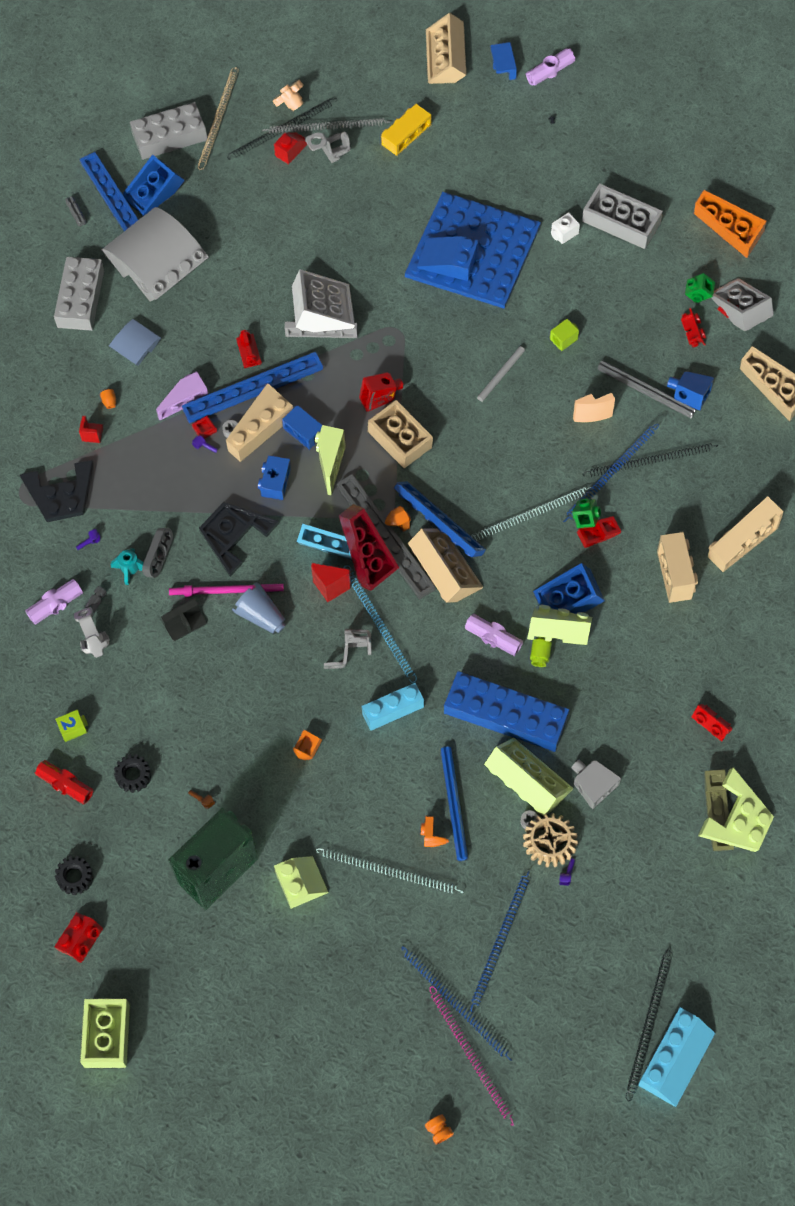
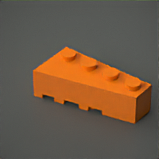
M705 190L695 203L694 214L748 258L765 231L766 221Z

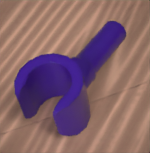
M197 436L192 440V445L196 449L204 446L215 453L218 451L217 448L208 444L202 436Z
M96 529L89 531V538L77 545V550L90 543H98L101 539L99 532Z
M570 859L566 873H560L559 885H570L572 869L575 863L574 859Z

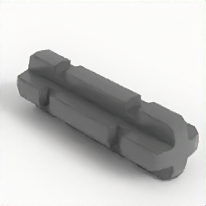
M73 196L66 198V204L77 225L80 227L85 225L86 219L82 215V211Z
M100 586L96 587L95 594H92L85 608L91 607L94 613L102 601L100 599L104 598L106 590Z

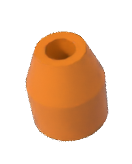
M107 389L102 391L100 397L107 409L115 408L116 396L114 390Z

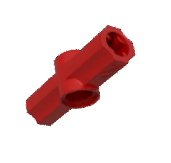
M46 760L40 762L37 766L35 775L51 784L56 791H62L61 794H67L83 805L88 803L92 797L94 790L77 780V777L68 770H61Z

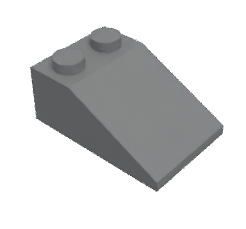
M739 278L714 291L713 301L718 306H721L727 313L729 320L743 331H747L774 316L771 297Z

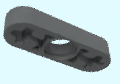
M158 528L156 530L142 567L145 577L156 578L159 576L173 540V533L170 528Z

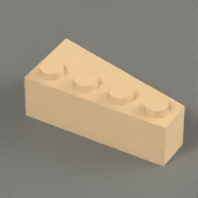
M767 496L738 524L727 531L719 541H715L710 545L708 558L724 572L778 529L784 511Z

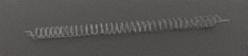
M379 118V122H380L381 119ZM382 118L381 125H382V122H383V119H384V118ZM367 119V120H368V119ZM370 119V120H371V119ZM373 119L374 122H375V119ZM376 119L378 121V119ZM351 120L350 123H349V127H350V128H351V122H352V126H353V128H354V121L352 122V120ZM354 120V121H355V120ZM357 120V121H358V120ZM360 120V122H362V120ZM363 120L362 127H363V124H364V121H365V120ZM366 120V122H365V126H366V127H367V120ZM370 120L368 121L369 127H370ZM371 120V123H372V126H373V121ZM384 120V123H390V122H385V120ZM386 120V121H389V120ZM338 121V122H339V121ZM341 121V122H342V121ZM344 121V123H346V121ZM347 121L346 128L348 126L349 121ZM355 121L356 128H357V122ZM358 121V123H359V121ZM390 121V122H391V121ZM322 122V123H323V122ZM325 122V123H326V122ZM328 122V125H330V129L332 127V124L333 128L335 129V123L338 129V122H334V124L333 122H331V125L330 122ZM339 122V126L341 129V123ZM342 122V124H343V122ZM375 122V126H376V122ZM378 122V126H379V122ZM309 123V124H310V123ZM312 123V126H314L313 123ZM315 123L314 130L316 128L317 123ZM318 123V126H317V129H318V130H319V124H320V123ZM326 123V126H327V123ZM293 124V125H294V124ZM296 124V126H297V128H298V131H299L300 127H301V131H303V126H304V130L306 131V125L304 126V124H302V127H301V124H299V128H298V125ZM306 124V125H307V124ZM310 124V127H311V124ZM322 124L320 125L321 130H322ZM323 124V127H324V130H325V124ZM359 124V127H360V124ZM280 125V127H281V129H282V126ZM283 125V129H284L285 126ZM286 125L285 132H287V127L290 132V126ZM290 125V126H291V125ZM307 125V128H308V131H309V125ZM343 125V128H344V125ZM270 126V130H269V129H264V130H262V131H267V130H269V134H270L271 129H272V133H274V128H275V132L277 133V127L275 128V126H273V129H272V126ZM277 126V127H278V126ZM293 126L291 127L292 132H293ZM294 126V129H295V132H296V128H295V126ZM327 126V130H328V126ZM278 127V131L280 133V128ZM311 128V131H312V128ZM282 130V133H283V130Z

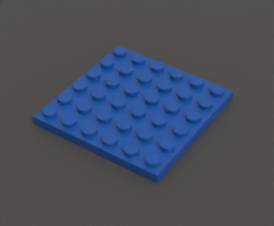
M442 192L407 267L405 277L505 309L541 226V222ZM463 236L478 240V254L468 281L417 269L427 238Z

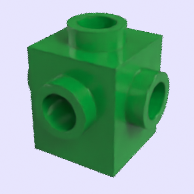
M704 273L687 279L685 295L696 303L712 298L715 282Z
M584 498L577 501L572 511L577 528L596 526L598 518L601 517V508L597 506L596 499L589 500Z

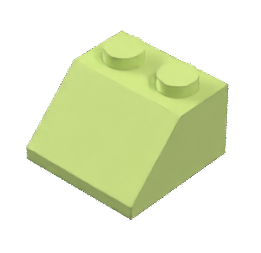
M313 856L291 858L274 866L275 873L290 908L328 893Z

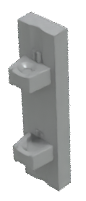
M285 322L286 337L357 338L358 332L357 323H354V328L310 332L297 328L296 322Z

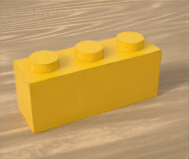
M417 104L407 109L401 118L396 119L391 127L383 131L381 135L382 145L397 156L431 125V114Z

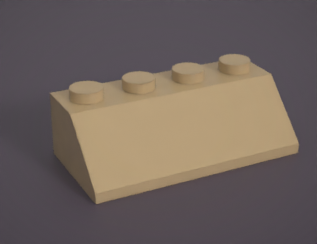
M448 13L426 29L429 84L456 83L466 76L464 22Z
M421 529L408 542L412 553L418 558L422 568L427 572L431 582L437 587L442 599L446 603L458 602L483 588L447 534L440 532L438 529Z

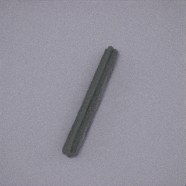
M602 360L598 365L599 371L689 418L694 416L695 408L675 400L673 396Z

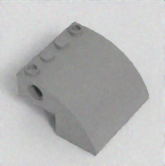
M154 207L101 249L123 278L129 275L150 302L157 300L209 258L182 224L170 214L157 207Z

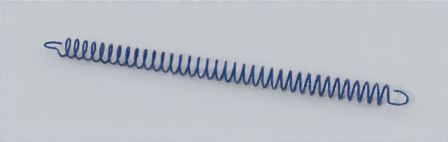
M649 427V429H647V431H645V432H647L650 436H652V435L648 432V430H650V427ZM642 434V436H640V440L645 444L641 437L645 435L648 439L650 438L646 434ZM635 441V445H636L638 448H640V446L637 445L636 442H638L641 446H643L639 441ZM628 449V451H626V453H624V454H627V452H629V453L633 456V454L629 451V449ZM614 463V465H612V468L610 469H613L614 466L617 470H619V468L616 467L615 464H617L620 468L622 467L618 463ZM595 483V485H593V487H591V488H593L596 492H598V491L594 488V486H596V487L600 490V488L596 485V483Z
M522 882L519 883V886H518V887H522V888L526 889L525 887L520 886V884H525V883H522Z
M402 947V950H403L404 947ZM404 948L408 952V950ZM407 952L405 953V956H404V957H407V956H406ZM411 952V953L409 954V956H410L413 952ZM414 955V956H415V955ZM408 956V958H409V956ZM413 956V957H414V956ZM412 957V958H413V957ZM407 958V960H410V959ZM411 958V960H412V958ZM416 958V959L414 960V962H415L418 958ZM410 960V963H412L411 960ZM420 960V961H421V960ZM419 961V962H420V961ZM413 962V964H414V962ZM418 962V963H419V962ZM418 963L416 964V966L418 965ZM423 963L420 965V967L423 965ZM413 965V966H415V965ZM415 966V968H416V966ZM425 966V967H426V966ZM417 967V968H418V967ZM419 967V968H420V967ZM424 967V968H425V967ZM418 968V971H420L419 968ZM423 968V969H424V968ZM423 969L421 970V974H423V973H422ZM427 969V970L425 971V973H426L429 969ZM430 972V973H431V972ZM424 973V975H425V973ZM429 973V974H430V973ZM428 974V975H429V974ZM434 974L431 976V978L434 976ZM423 975V977H426V976ZM427 975V977H428V975ZM426 977V980H428L429 978L427 979ZM436 977V978H437V977ZM430 978V979H431V978ZM435 978V979H436V978ZM429 979V982H431L430 979ZM434 979V980H435V979ZM434 980L432 981V985H434V984H433ZM438 980V981L436 982V984H437L440 980ZM441 983V984H442V983ZM435 984V986H436V984ZM440 984V985H441V984ZM440 985L438 986V988L440 987ZM445 985L442 987V989L445 987ZM434 986V987H435V986ZM435 987V988H437V987ZM437 988V991H439L438 988ZM447 988V989H448V988ZM441 989V990H442V989ZM446 989V990H447V989ZM440 990V992H441V990ZM445 990V991H446V990ZM444 991V993H445V991ZM449 991L448 994H449L451 991ZM440 993V994H441V993ZM443 993V995H444V993ZM447 994V995H448V994ZM452 994V995H453V994ZM442 995V996H443V995ZM444 995V996H445V995ZM446 995V997H447V995ZM451 995V996H452V995ZM451 996L449 997V999L451 998ZM445 997V999H448V998ZM454 997V999H455L456 997ZM448 999V1002H450L449 999ZM453 999V1000H454V999ZM458 999V1000H459V999ZM453 1000L451 1001V1005H453V1004H452ZM457 1000V1001H458V1000ZM457 1001L455 1002V1004L457 1003ZM461 1002V1003H462V1002ZM459 1003V1005H460L461 1003ZM454 1004V1006H455V1004ZM459 1005L457 1006V1008L459 1007ZM464 1005L461 1007V1009L464 1007ZM453 1006V1007H454V1006ZM454 1007V1008H455V1007ZM456 1008V1010H457V1008ZM466 1008V1009H467V1008ZM458 1009V1010H459V1013H461V1012H460L461 1009H460V1010ZM465 1009V1010H466V1009ZM465 1010L463 1011V1013L465 1012ZM468 1011L467 1014H468L470 1011ZM462 1013V1016H464L463 1013ZM466 1014V1015H467V1014ZM471 1014V1015H472V1014ZM465 1015V1017H466V1015ZM471 1015L469 1016V1018L471 1017ZM475 1016L473 1017V1019L475 1018ZM464 1017V1019H467V1018ZM469 1018L467 1019V1022H469ZM473 1019L471 1020V1022L473 1021ZM478 1019L475 1021V1023L478 1021ZM470 1022V1025H472L473 1023L471 1024ZM480 1022V1023H481V1022ZM475 1023L473 1024V1028L475 1027ZM479 1023V1024H480V1023ZM479 1024L477 1025V1027L479 1026ZM482 1025L481 1028H482L484 1025ZM476 1027V1029H477V1027ZM481 1028L479 1029V1031L481 1030ZM486 1028L483 1030V1032L486 1030ZM475 1029V1030H476V1029ZM477 1029V1030H478V1029ZM478 1031V1033H481V1032ZM488 1031V1032H489V1031ZM483 1032L481 1033V1036H483ZM487 1032V1033H488V1032ZM487 1033L485 1034V1036L487 1035ZM490 1034L489 1037H490L492 1034ZM484 1036V1039H486L485 1036ZM494 1036V1037H495V1036ZM489 1037L487 1038V1042H489V1041H488ZM494 1037L491 1039V1041L494 1039ZM497 1039V1040H498V1039ZM495 1040V1042L493 1043V1045L496 1043L497 1040ZM491 1041L489 1043L490 1045L492 1044ZM500 1042L497 1044V1046L500 1044ZM492 1045V1048H494L495 1046L493 1047ZM503 1045L500 1047V1049L503 1047ZM496 1046V1048H497V1046ZM495 1048V1050H498V1049ZM506 1048L503 1049L502 1053L504 1052V1050H505ZM500 1049L498 1050V1053H500ZM507 1051L506 1054H507L509 1051ZM501 1053V1056H503L502 1053ZM505 1054V1055H506V1054ZM506 1055V1057H507L509 1060H511V1059ZM511 1060V1061H512V1060Z

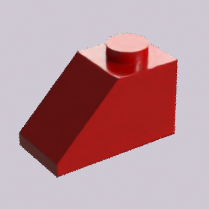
M297 132L284 133L274 143L275 156L290 164L307 146L305 137Z

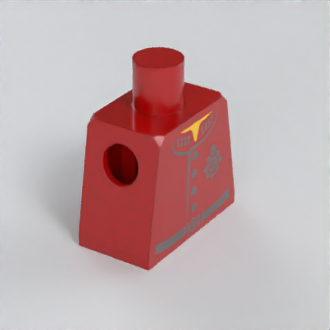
M390 373L364 377L359 399L366 412L392 402L395 392L403 389V382L400 378L393 380Z

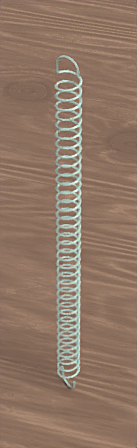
M583 487V490H582L583 492H584V487ZM589 487V488H591V487ZM585 488V489H586V488ZM587 488V489H589V488ZM580 489V490H582V489ZM577 490V491H579V490ZM574 491L577 494V491ZM579 491V492H580V491ZM573 492L572 494H573V496L575 497L574 492ZM580 492V494H581V492ZM584 492V495H585V492ZM570 493V495H569L570 497H571V493ZM567 494V496H566L567 499H568V495H569V494ZM577 494V496H578V494ZM581 494V497H582V494ZM564 495V498H563L564 500H565V495ZM578 496V498H579V496ZM561 497V498H563V497ZM571 497V499H572V497ZM575 497V500H576V497ZM558 498V499H560V498ZM555 499L558 502V499ZM560 499L561 502H562V499ZM568 499V501H569V499ZM572 499V501H573V499ZM555 500L553 501L554 504H555ZM565 500V503H566V500ZM551 501V503H550L551 505H552V501ZM569 501V502H570V501ZM548 502V504H547L548 507H549V503H550V502ZM558 502V504H559V502ZM562 502V505H563V502ZM545 503V506H544V507H545V509H546V511H547L546 503ZM555 504V505H556V504ZM559 504V506H560V504ZM542 505V506H544V505ZM552 505V507H553V505ZM556 505V508H557V505ZM539 506V507H541V506ZM536 507L539 510V507ZM541 507L542 510H543V507ZM549 507V509H550V507ZM553 507V509H554V507ZM536 508L532 509V511L529 510L528 514L530 515V511L533 513V510L536 512ZM550 509V510H551V509ZM539 510V512H540V510ZM543 510V513H544V510ZM526 511V514H525L526 517H527V511ZM536 512V514H537V512ZM540 512V514H541V512ZM523 513V514H525V513ZM533 513V515H534V513ZM520 514L523 517V515ZM537 514V516H538V514ZM517 515L520 518V515ZM530 515V517H531V515ZM534 515V517H535V515ZM516 516V517H513V519L510 518V521L507 519V520L510 522L511 526H512L511 519H512L513 522H514V518L517 520V516ZM523 517V519H524V521H525V518ZM527 517V520H528V517ZM531 517V518H532V517ZM520 518V520H521V518ZM517 520V522H518V520ZM521 520V522H522V520ZM504 521V522H506V521ZM501 522L504 525V522ZM506 522L507 525H508V522ZM514 522V525H516L515 522ZM518 522V524H519V522ZM501 523L499 524L500 527H501ZM497 524V526H496L497 529H498V524ZM494 525V527H493V526H491V527H493V529L495 530V526H496V525ZM504 525V527H505V525ZM508 525V528H509V525ZM501 527V529H502V527ZM505 527V529H506V527ZM489 528V529H490V528ZM484 529V531L481 530V533L478 532V534H477V533H475V534H477V536L479 537V533L482 535V531H483L484 534H485V530L488 532V529ZM490 529L491 532H492V529ZM498 529V531H499V529ZM502 529V531H503V529ZM495 530V533H496V530ZM499 531V532H500V531ZM488 532V534H489V532ZM492 532V534H493V532ZM472 534V535H473V534ZM485 534V536H486V534ZM489 534V536H490V534ZM471 535V537H472V535ZM473 535V536H474V535ZM482 535V538H483V535ZM474 536L475 539H476V536ZM486 536V537H487V536ZM479 537V540H480V537ZM476 539V541H477V539Z
M316 849V851H317L318 849ZM320 849V850H323V849ZM327 849V855H328V849ZM323 850V857H325V856H324V850ZM331 850V852H330V859H332V858H331L332 850ZM317 851V852H318V851ZM335 851V852H336V851ZM318 852V853H319V852ZM334 852V860H336V859H335V852ZM338 852V854H337L338 857H339V852ZM342 853V855H341V862H343V861H342L343 853ZM326 855V857H327V855ZM345 855V863H347V862H346V855ZM349 855V857H348L349 860H350V855ZM354 856L352 857V865H354V864H353ZM327 857V858H329V857ZM337 857V860H338V857ZM356 858V867H357L358 865H357V858ZM360 858V860H359L360 863H361V858ZM365 859L363 860V868H365V867H364ZM338 860V861H340V860ZM348 860V864H351V863H349V860ZM367 861V870H368L369 868H368V861ZM372 862L370 863L371 866H372ZM359 863V867H360V863ZM374 863V872L376 871V870H375V865H376V863ZM378 864L377 867H378V873H379L380 871H379V864ZM383 865L381 866L382 869H383ZM361 866V867H362V866ZM370 866V870H371V866ZM385 866V875H387V873H386V868H387V866ZM389 867L388 870H389V876H390L391 874H390V867ZM394 868L392 869L393 872H394ZM381 869V873H382V869ZM398 869L396 870V878H398V877H397V871H398ZM371 870V871H372V870ZM400 870V872H399V873H400V879H402V877H401V870ZM405 871L403 872L404 875H405ZM392 872V876H393V872ZM409 872L407 873V881H409V880H408V874H409ZM382 873V874H383V873ZM411 873V875H410V877H411V882H413V881H412V873ZM415 874V876H414L415 879H416V874ZM403 875V879H404V875ZM420 875L418 876V884H420V883H419ZM393 876V877H394V876ZM422 876V879H421V880H422V885H424V884H423V876ZM426 877L425 880H426V883H427V877ZM431 878L429 879V887H431V886H430ZM404 879V880H405V879ZM414 879V882H415V879ZM433 880V889H434L435 887H434V880ZM437 880V882H436L437 887H438V880ZM442 881L440 882L441 885H442ZM415 882V883H416V882ZM425 883V885H426V883ZM444 883V892L446 891V890H445V884H446V883ZM448 884L447 887H448V893H449L450 891H449V884ZM452 884V886H451L452 889H453V884ZM426 885V886H428V885ZM440 885V890H442V889H441V885ZM455 886V889L457 888V886ZM437 888V889H439V888ZM451 889V893L453 894L452 889ZM456 889V890H457V889ZM457 890V891H461V890ZM461 891V893H464L463 891Z

